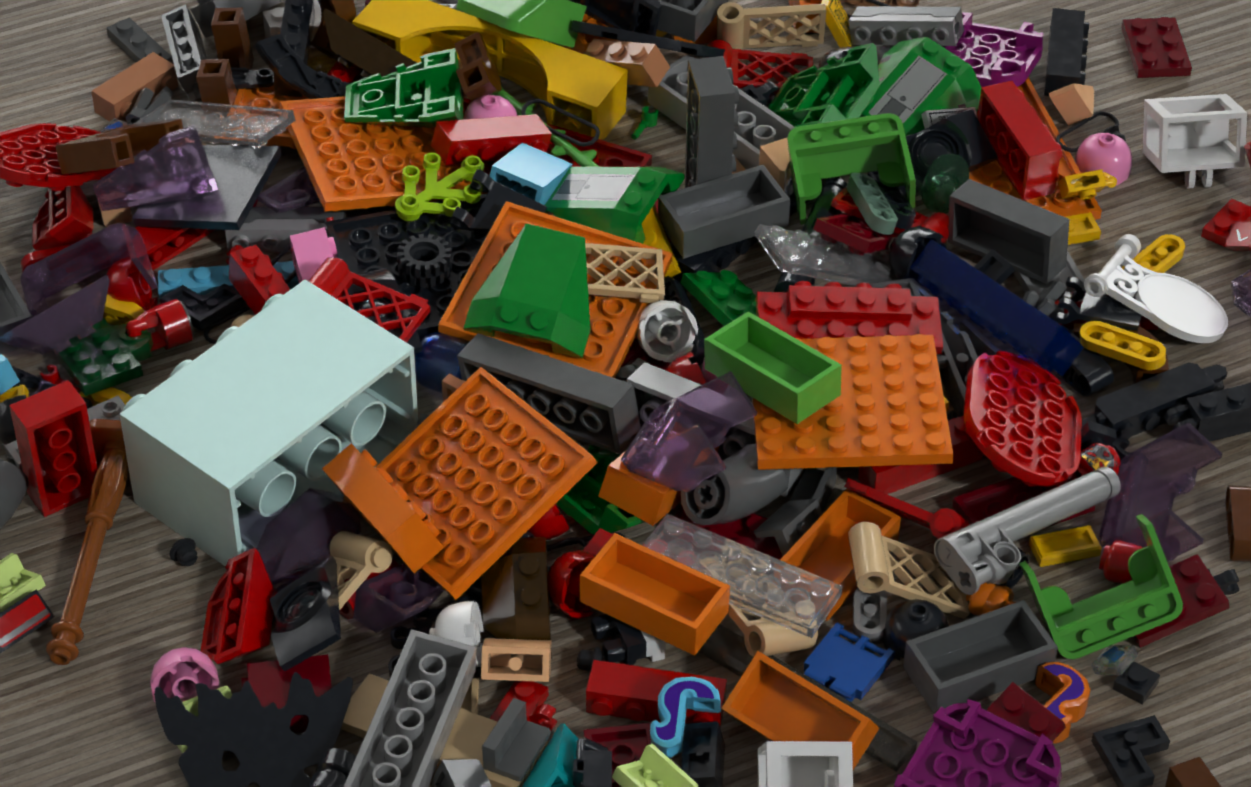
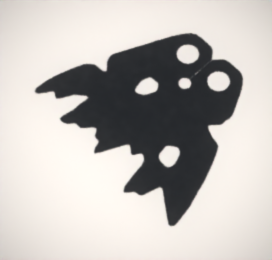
M295 672L291 679L286 706L278 709L274 702L266 707H262L248 681L243 684L240 692L233 693L229 699L225 698L219 690H210L207 685L197 683L198 717L186 710L178 696L169 699L160 687L155 688L154 695L157 712L167 739L174 745L188 746V749L180 756L178 764L190 787H248L253 782L258 783L260 787H308L311 778L305 774L304 769L319 764L324 751L334 747L350 702L353 679L347 677L320 697H316L311 681L309 679H302ZM296 715H306L309 718L307 729L301 735H297L290 730L291 719ZM224 751L234 752L240 765L236 771H225L223 769L221 761Z

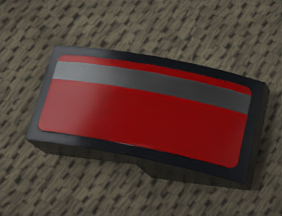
M37 589L0 613V653L55 617Z

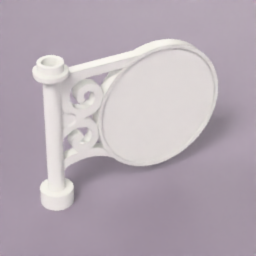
M1131 234L1123 235L1115 244L1116 253L1099 273L1090 274L1084 281L1085 290L1089 295L1100 297L1106 293L1148 318L1165 332L1186 341L1212 343L1219 340L1228 327V317L1225 310L1206 290L1187 279L1171 274L1157 273L1133 261L1132 259L1141 249V243L1136 236Z

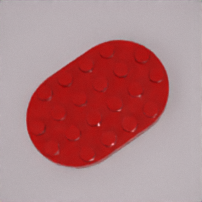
M37 123L0 132V178L6 180V184L9 186L21 187L29 185L48 187L54 191H64L65 187L80 186L84 182L100 180L104 176L117 175L125 166L61 174L56 145L101 133L89 128L75 125L73 127L56 126V123Z
M997 351L995 355L983 353L970 367L967 375L964 404L965 431L983 454L991 460L993 467L998 471L1007 472L1022 480L1028 486L1052 487L1062 485L1072 477L1080 464L1082 429L1080 409L1074 397H1067L1064 389L1059 386L1061 382L1049 371L1023 356L1005 351Z

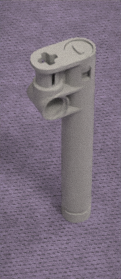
M1101 467L939 538L934 545L936 559L957 587L967 595L976 593L980 585L984 583L1004 584L1008 581L1021 560V553L1013 543L1014 541L1115 497L1120 492L1119 477L1111 468Z

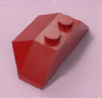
M80 186L65 187L64 191L47 189L45 194L47 199L40 206L32 224V247L39 251L87 240L94 230L93 208Z
M256 548L228 560L225 566L227 571L218 581L209 599L201 652L208 655L211 661L216 664L246 656L263 649L270 643L273 620L270 598L274 589L260 553Z

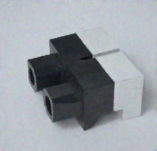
M607 614L591 619V632L595 640L609 636L612 637L611 640L602 642V652L606 662L623 660L627 665H634L636 660L650 657L652 662L665 659V641Z

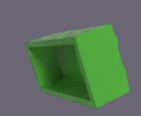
M749 311L704 339L705 370L796 424L841 395V364Z

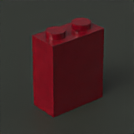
M328 654L311 656L287 671L280 667L278 660L247 663L248 677L242 678V687L248 681L262 707H266L274 702L278 709L286 706L291 679L295 672L302 679H309L311 681L316 697H320L332 688ZM294 716L291 719L290 730L294 733L305 732L309 723L308 716Z

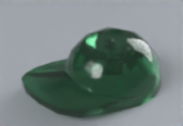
M945 154L933 161L921 188L922 202L931 212L949 213L950 195L969 179V166L966 160L956 154Z

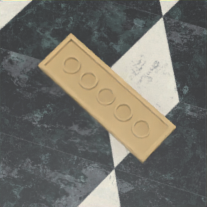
M370 673L367 675L350 698L341 727L342 730L365 738L389 682L388 680ZM460 708L437 767L440 766L442 760L477 759L483 767L482 745L494 729L497 721ZM549 741L546 742L522 781H516L484 769L491 786L522 787Z

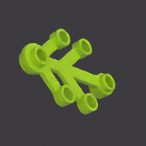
M433 152L425 154L423 159V168L426 170L425 190L417 195L416 184L419 182L420 170L413 165L404 167L402 171V181L405 183L404 195L400 196L395 202V210L398 216L405 221H415L422 213L445 214L452 217L456 207L461 206L460 201H466L471 204L478 203L481 199V192L470 188V184L465 186L464 190L450 188L463 180L472 182V177L477 169L484 171L482 160L478 156H468L462 161L461 168L437 182V171L440 169L441 157ZM432 199L444 200L443 203L429 202Z

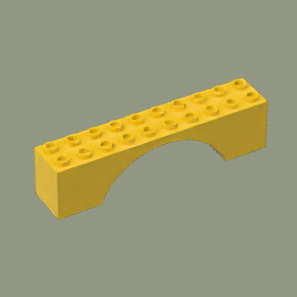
M371 0L352 21V24L417 63L421 62L420 56L455 48L454 43L479 32L483 37L490 58L496 65L499 76L519 84L533 95L535 99L545 100L595 124L600 130L598 139L604 140L626 113L628 69L542 39L504 29L429 0ZM539 103L548 124L595 137L596 132L593 128Z

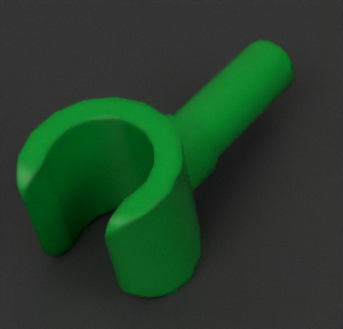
M649 106L642 108L641 122L632 133V139L636 140L647 127L657 125L658 110L654 113H648Z

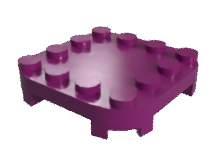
M962 12L964 27L962 36L956 46L942 47L972 66L981 87L1012 80L1017 87L1023 84L1042 57L1044 32H1036L1033 30L1034 24L1025 21L1019 30L972 23L973 13Z
M967 699L966 703H954L946 708L942 706L933 715L934 722L902 775H897L894 787H1059L1062 778L1060 756L1053 745V741L1042 734L1041 737H1038L982 709L980 702Z

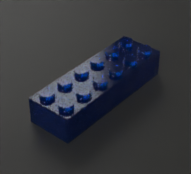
M932 239L910 267L918 275L916 281L928 289L930 294L938 297L940 301L944 300L962 316L965 314L978 327L983 330L987 329L1000 342L1005 345L1008 343L1018 354L1027 359L1030 358L1050 373L1053 370L1063 376L1084 348L1062 325Z

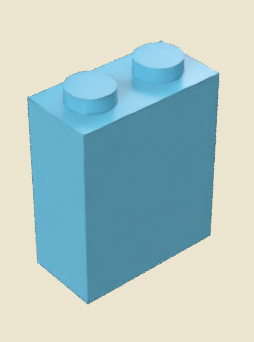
M521 143L492 165L490 177L494 181L545 205L573 164Z

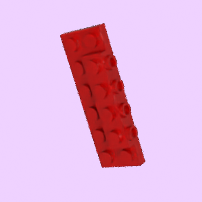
M799 281L794 286L789 285L788 292H757L756 294L757 317L794 338L814 339L822 337L846 338L853 336L877 337L884 335L908 336L923 334L934 336L936 354H941L943 350L938 297L911 296L910 289H902V286L899 284H889L884 288H872L869 283H859L854 287H842L838 282H829L824 286H812L808 281Z

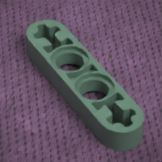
M851 173L846 188L867 225L878 233L893 234L898 218L876 181L862 173Z

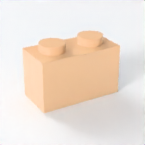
M485 638L482 644L481 680L549 682L552 640Z

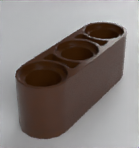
M1228 485L1225 507L1230 560L1251 562V487Z

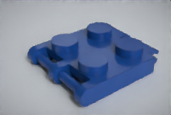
M837 622L805 660L803 671H805L803 674L805 676L804 679L822 690H825L830 684L829 689L831 690L829 693L850 704L854 698L863 699L892 662L896 652L890 648L884 650L870 643V639L864 635L858 637L844 630V625ZM842 635V636H844V637H846V638L852 640V641L855 642L856 644H853V643H851V642H849V641H847V640H845V639H843V638H841V637H839V636ZM867 648V649H869V650H871V651H873V652H875V653L881 655L882 657H879V656H877V655H875V654H873V653H871V652H869V651H867V650H865V649Z

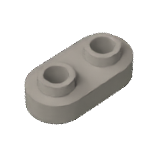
M857 588L853 599V633L858 637L862 635L870 639L869 642L879 641L883 638L885 630L887 594L884 590L869 594Z

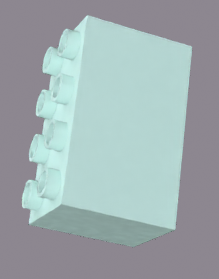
M305 279L284 295H273L254 317L240 327L232 326L226 329L214 346L194 360L182 361L174 368L170 377L147 394H138L127 402L120 413V420L134 503L184 538L193 539L198 548L224 566H226L229 559L253 548L259 551L262 560H264L263 552L309 517L316 519L344 496L322 470L325 465L351 443L360 453L366 449L379 464L419 426L417 425L418 405L414 347Z

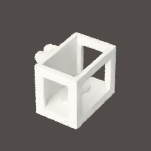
M1227 94L1144 99L1143 154L1161 173L1185 171L1184 181L1187 189L1194 188L1196 170H1202L1201 181L1203 186L1211 187L1213 169L1245 167L1244 145H1246L1247 112ZM1229 119L1238 120L1237 147L1228 140Z
M766 741L758 748V787H853L852 742Z

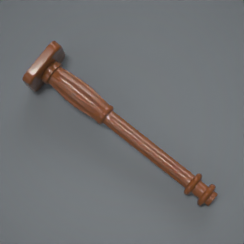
M92 419L89 421L96 462L99 467L90 490L88 509L85 515L87 528L60 622L55 623L51 627V634L55 639L49 641L46 645V652L50 656L51 661L58 665H67L79 655V649L75 644L79 643L84 637L80 624L106 530L113 526V519L125 490L129 468L121 420Z

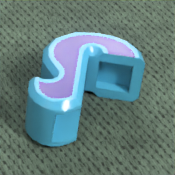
M697 677L675 678L665 684L658 695V714L661 723L656 720L652 721L650 724L651 744H654L668 758H672L682 752L687 709L712 713L721 712L719 691L711 682Z

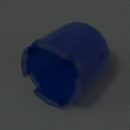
M433 332L424 336L421 340L422 351L414 354L417 382L428 389L442 394V380L448 374L462 380L457 355L470 341L440 332Z

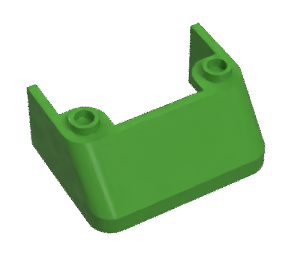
M458 0L456 9L513 32L574 48L579 32L571 30L572 21L582 22L587 6L568 0Z
M884 113L795 127L789 132L787 140L790 167L801 225L806 222L805 200L814 199L821 194V179L851 175V173L878 171L879 179L884 185L889 187L905 186L907 199L912 208H915L916 179L903 123L897 115Z
M1143 514L1137 515L1136 518L1147 547L1135 551L1128 560V570L1132 580L1074 604H1071L1067 593L1058 586H1048L1040 589L1034 571L1026 561L1019 563L1043 622L1052 640L1057 645L1058 652L1063 657L1078 659L1168 623L1181 614L1183 601L1153 524Z

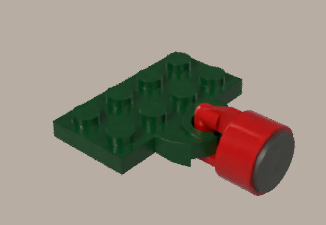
M173 299L151 307V309L127 324L110 327L101 314L97 316L92 315L68 326H58L53 331L44 335L49 348L84 395L88 396L144 376L141 364L138 361L152 357L151 351L162 347L168 350L192 341L194 330L185 305L182 301ZM154 327L156 331L154 333L147 332V329Z

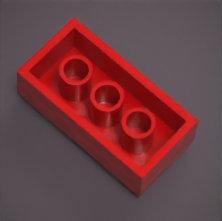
M1013 80L981 87L978 120L998 155L996 161L1023 201L1054 194L1056 182L1059 180V162L1063 154L1061 145L1053 139L1048 127L1041 122L1035 108L1029 105L1023 91L1017 88Z
M67 380L9 405L22 469L29 481L27 493L41 514L47 517L89 498L93 479L98 468L86 402L71 382Z

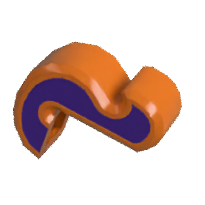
M1045 662L1038 666L1035 684L1039 689L1051 696L1043 706L1060 718L1066 726L1053 741V744L1069 737L1071 723H1075L1084 717L1088 706L1090 687L1087 679L1075 668L1060 662Z

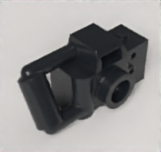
M586 737L578 739L576 759L573 762V785L575 787H612V751H608L607 747Z

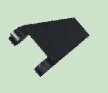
M477 169L472 177L470 188L488 194L475 218L463 208L456 207L451 217L450 225L460 230L490 231L506 201L545 213L547 206L494 181L487 173Z
M1076 277L1067 278L1066 287H1072L1076 292L1065 291L1064 297L1060 298L1058 308H1065L1069 313L1058 312L1056 316L1057 323L1068 324L1079 319L1089 322L1101 321L1119 328L1138 330L1142 317L1141 314L1105 295L1100 297L1091 296L1086 292L1084 283ZM1083 299L1081 307L1079 308L1075 302Z

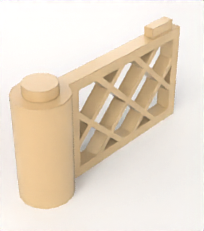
M727 2L722 4L717 11V40L726 41L731 45L732 49L741 50L746 48L802 45V47L818 46V44H824L826 4L743 9V7L735 2ZM809 14H819L812 20L806 18ZM781 16H790V18L784 22L778 19ZM750 18H763V20H761L758 23H755L752 20H750ZM798 21L804 24L798 29L792 27ZM771 23L777 26L771 31L765 28ZM812 29L818 34L806 35L805 33ZM783 31L789 33L787 36H778ZM757 32L763 35L760 38H750Z
M585 243L586 254H591L596 258L591 263H587V273L597 281L594 284H588V294L639 298L640 302L645 303L664 300L665 287L662 249ZM620 256L626 262L618 266L609 258ZM642 258L655 259V265L648 269L639 260ZM600 264H604L611 272L603 276L595 268ZM631 266L641 273L635 279L625 272ZM618 276L627 284L624 287L616 286L611 280ZM645 279H649L657 286V289H647L640 283Z
M860 522L849 530L848 537L856 583L859 590L869 594L884 590L909 600H928L936 604L943 612L965 619L970 614L966 594L957 587L952 579L950 581L941 570H945L939 564L935 555L882 536L879 526L871 522ZM889 551L893 552L899 558L900 562H897L895 558L889 553ZM914 560L919 561L927 571L924 572ZM903 565L916 577L915 580L902 567ZM893 572L904 585L894 582ZM929 575H932V576L934 577V579H935L943 588L940 589V588L931 580V578L929 577ZM920 582L930 594L925 593L918 583ZM947 592L955 600L956 604L952 603L944 593Z
M348 531L339 532L333 537L330 543V554L335 558L337 564L339 610L371 572L381 573L390 566L393 554L388 543ZM351 577L349 581L344 583V580ZM276 621L272 624L271 632L276 627Z
M747 553L694 561L693 569L730 585V592L741 596V600L729 596L728 614L745 634V646L752 657L755 656L757 651L766 656L809 649L815 645L818 629L813 620L808 616L798 617L763 574L764 569L754 557L750 558ZM741 565L747 573L732 568V566ZM708 570H713L724 576L723 578L711 574ZM730 577L745 583V587L728 581L727 578ZM749 586L762 590L765 595L749 589ZM745 599L763 605L762 609L746 603ZM767 607L780 612L781 616L766 611ZM742 612L759 619L749 621Z

